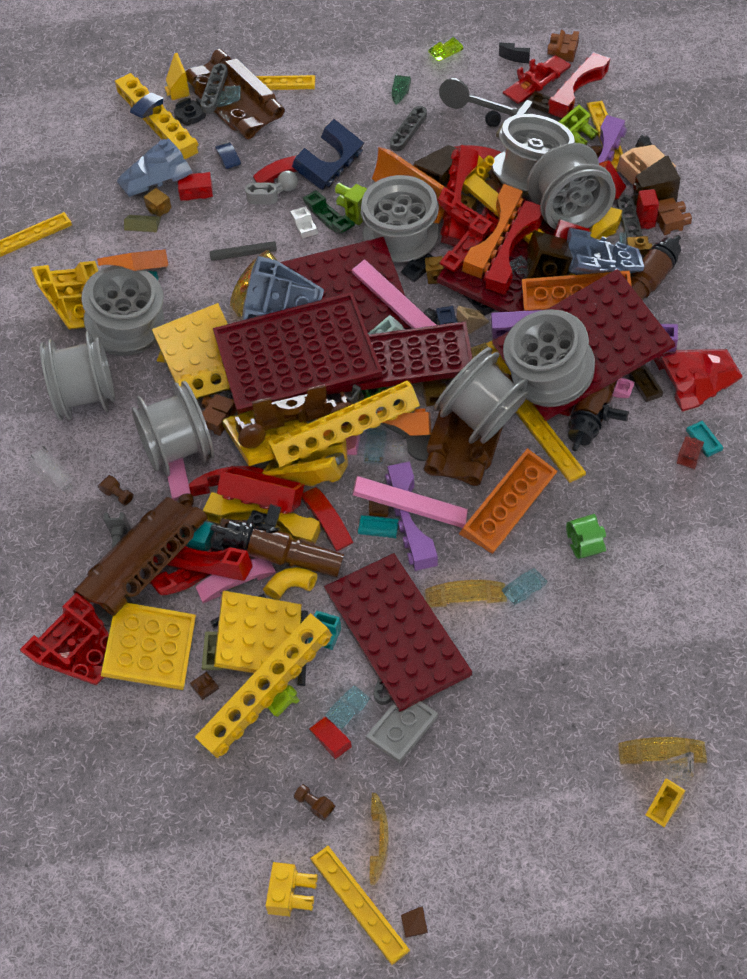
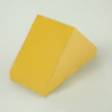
M666 778L649 807L646 816L665 827L682 803L686 790Z

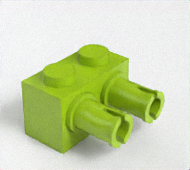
M580 104L559 121V123L571 131L574 136V143L585 145L588 143L587 140L578 134L579 132H583L591 140L596 138L599 133L588 124L591 114Z
M338 183L335 187V193L340 195L336 200V205L345 208V215L355 224L360 225L363 222L361 216L362 198L367 188L358 184L349 188L342 183Z

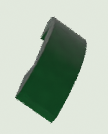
M317 190L303 197V201L311 212L332 231L343 233L355 226V222L348 216H341L326 203V198Z

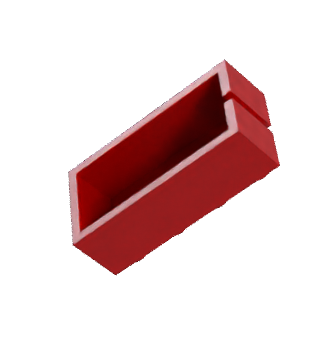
M230 466L221 471L217 494L222 495V498L227 500L239 499L243 504H259V507L263 509H269L270 504H275L281 507L280 513L289 514V512L294 511L300 506L305 484Z

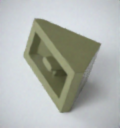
M218 631L205 632L202 670H223V668L214 667Z

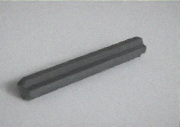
M275 241L212 250L210 251V259L215 261L277 251Z

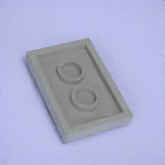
M421 701L401 712L393 704L366 735V740L400 764L436 721L438 713Z

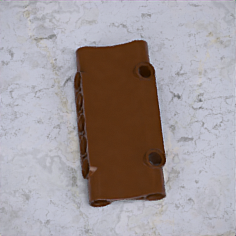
M222 49L215 50L211 60L205 65L186 70L187 82L195 89V94L202 99L213 66L219 63L226 65L227 78L214 112L230 129L238 131L246 139L253 138L261 128L281 118L285 113L284 107L276 101L275 94L238 59H231ZM214 81V82H213V84H218V83H220L219 81ZM211 92L208 95L213 96L216 93Z
M503 373L509 380L512 381V377L510 374ZM439 410L427 444L428 457L423 468L424 471L432 476L450 477L472 486L481 485L485 470L492 464L503 427L487 442L482 443L480 442L481 438L470 444L469 438L474 430L453 411L445 417H440L441 410Z
M165 497L154 510L148 511L88 571V576L73 590V593L79 594L89 603L99 604L110 615L115 616L127 603L126 597L137 596L193 538L194 532L208 519L207 515L198 507L185 506L170 497ZM180 529L184 532L183 538L180 536ZM167 543L171 545L170 551L167 549ZM154 556L158 559L157 565L153 562ZM141 569L145 574L143 579L140 576ZM127 584L131 586L130 593L126 590Z

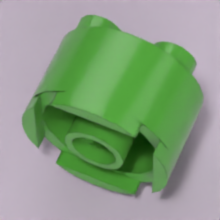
M595 514L577 518L566 523L567 537L572 540L573 544H570L576 558L581 559L606 552V546L603 538L606 537V532L603 526L599 527Z

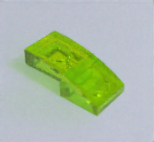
M452 37L444 44L438 42L428 52L438 61L458 53L464 48L455 37Z

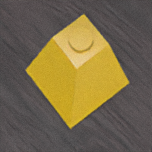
M174 53L166 77L167 86H165V92L167 96L170 95L172 101L190 96L186 72L178 53Z

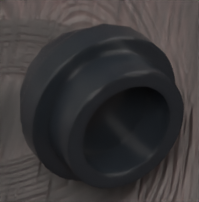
M495 110L489 111L485 116L486 124L490 127L498 126L501 122V115Z
M641 135L635 147L652 145L650 137Z
M429 307L423 313L437 325L436 311Z

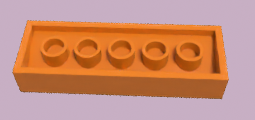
M378 147L377 164L372 180L377 182L380 179L396 175L416 177L430 185L438 199L444 187L443 185L391 150ZM438 203L439 211L434 223L439 224L445 210Z
M166 249L97 258L98 266L116 265L133 271L168 266Z
M620 271L631 285L630 271ZM611 272L522 279L524 311L547 310Z
M527 448L465 524L459 535L493 554L558 471Z

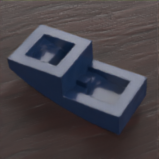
M149 93L136 102L130 109V113L140 118L152 115L153 108L162 105L164 98L154 93Z
M230 142L215 147L225 169L241 165V161Z
M453 306L436 308L439 325L458 322Z

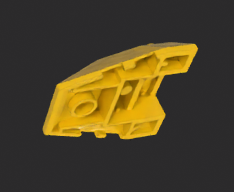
M79 262L75 269L50 271L48 265L33 266L31 270L36 284L69 330L85 328V310L82 305L81 296L88 279L98 272L96 262Z
M346 440L329 445L323 451H315L307 458H299L289 466L279 467L276 459H273L262 473L304 483L305 486L310 487L324 481L336 482L340 480L348 466ZM334 453H343L345 461L337 465L335 456L326 457Z

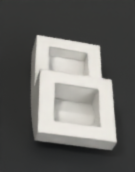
M306 206L290 211L302 239L318 234L317 227L312 221L311 214Z

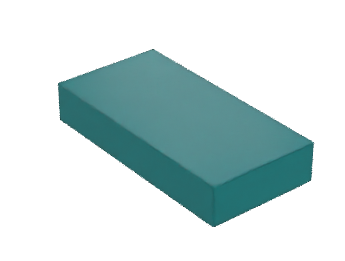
M703 420L686 428V432L706 457L723 451L724 447Z
M361 515L358 534L397 538L399 519Z

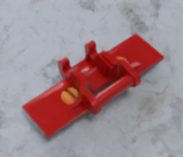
M556 55L537 65L533 58L529 61L530 68L524 73L523 67L517 69L519 81L503 91V94L517 104H520L530 97L534 91L540 92L548 83L558 79L561 76L560 74L571 67V64Z

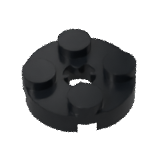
M185 98L177 102L174 110L176 120L185 126H189L204 119L206 113L201 109V100L196 99L195 101L191 100V98Z

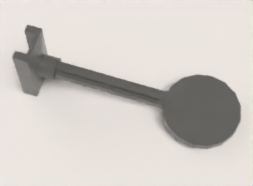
M457 78L446 79L439 88V96L442 102L453 109L463 108L470 102L511 115L512 117L519 114H530L527 111L533 103L526 100L523 106L518 109L470 95L467 85Z
M355 384L352 387L351 397L346 395L348 403L355 404L359 402L361 388ZM381 423L383 426L406 438V449L414 459L420 461L427 460V444L431 435L410 436L404 430L394 425Z
M120 512L119 518H110L108 513H104V522L111 533L113 548L123 535L131 530V527L124 512ZM126 597L127 603H132L131 598ZM94 603L93 608L98 618L103 621L104 626L111 627L113 616L99 604Z

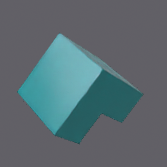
M205 521L194 532L193 538L185 546L199 551L210 550L212 546L211 538L214 534V531H211L210 528L213 523Z
M316 610L314 616L328 627L332 634L329 643L324 648L333 650L341 632L340 617ZM312 637L308 638V641L310 643L313 640Z

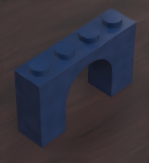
M335 119L324 128L321 138L336 149L340 159L335 162H325L304 148L295 157L292 164L296 171L321 190H324L326 186L329 188L334 183V178L336 176L339 178L343 174L344 168H349L354 161L353 159L355 157L358 158L363 152L364 142Z

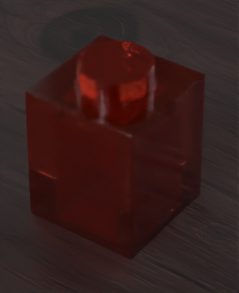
M686 436L678 454L677 464L695 469L701 456L704 442Z

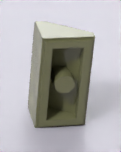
M128 215L124 219V230L157 232L161 217Z

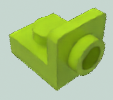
M288 685L283 692L275 696L268 709L274 716L278 717L292 702L297 704L300 701L296 696L297 691L291 685Z

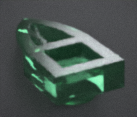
M395 75L391 93L395 105L408 94L412 80L410 76Z

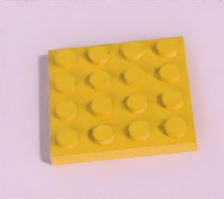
M219 303L152 329L154 338L174 382L178 383L182 375L191 373V376H194L200 370L207 368L209 371L215 370L217 365L223 364L213 332V328L228 324ZM213 375L210 378L211 383L221 380L218 375ZM196 380L193 382V387L199 389L203 387V382Z
M253 411L230 416L222 420L223 427L248 466L275 459L268 441L308 424L306 421L299 423L298 420L286 422L283 427L266 430L263 443L258 447L248 449L243 447L238 441L239 434L236 430L235 417L238 416L240 421L248 424L250 419H254ZM308 438L306 440V443H311L314 438ZM291 445L288 451H293L296 445Z
M223 591L221 594L214 667L255 673L300 625L302 604ZM298 653L292 654L290 659H295ZM280 668L276 674H281L284 668Z
M126 603L112 617L101 677L183 690L196 615Z

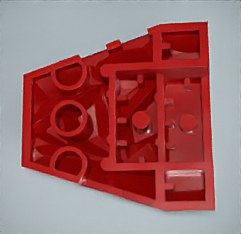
M727 349L676 350V352H665L653 359L659 370L665 369L676 389L674 398L682 412L701 406L705 400L710 397L713 398L717 395V392L728 388L743 377Z
M75 593L62 606L63 614L39 638L33 635L20 648V652L35 664L97 686L104 678L101 677L109 633L105 629L103 621L96 615L92 604Z

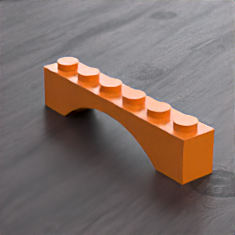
M503 184L496 202L499 223L494 232L485 241L470 248L463 261V272L482 279L484 273L487 270L489 271L490 261L494 257L496 258L497 248L500 244H503V236L510 230V222L516 219L517 209L523 205L522 190Z
M415 409L414 413H403L394 420L382 422L394 425L404 430L410 436L431 435V412H426V409ZM366 414L361 415L358 421L364 420ZM326 430L323 436L329 435L331 430Z

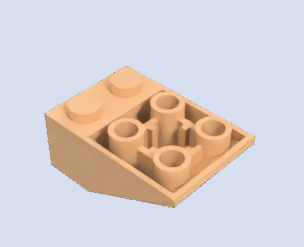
M654 145L632 148L620 156L617 170L633 185L636 175L665 155Z

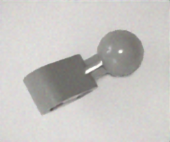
M284 171L278 176L276 184L249 183L245 187L247 201L250 204H274L278 201V194L280 192L293 191L297 187L298 178L294 172Z

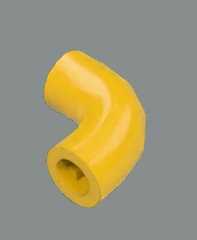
M299 567L286 568L276 573L267 582L263 591L267 596L275 600H280L285 591L291 587H299L311 591L316 584L317 573Z

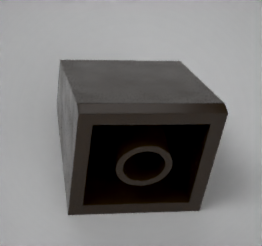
M447 145L415 161L413 166L447 188L450 180L449 169L452 165L451 155L457 148Z
M664 156L636 175L635 183L633 184L634 192L633 196H631L634 206L636 205L637 207L639 191L651 189L656 191L658 201L674 198L675 202H677L681 178L669 156Z
M533 231L527 245V279L566 276L573 257L565 238Z

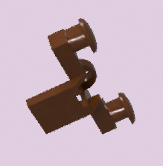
M326 385L308 388L305 395L271 402V397L252 401L254 419H250V423L244 424L238 416L235 417L236 430L239 434L238 441L245 448H255L265 440L266 430L283 427L286 422L298 420L300 423L324 417L348 407L352 403H348L344 392H340V402L328 401L326 398ZM344 422L341 426H346L349 422Z

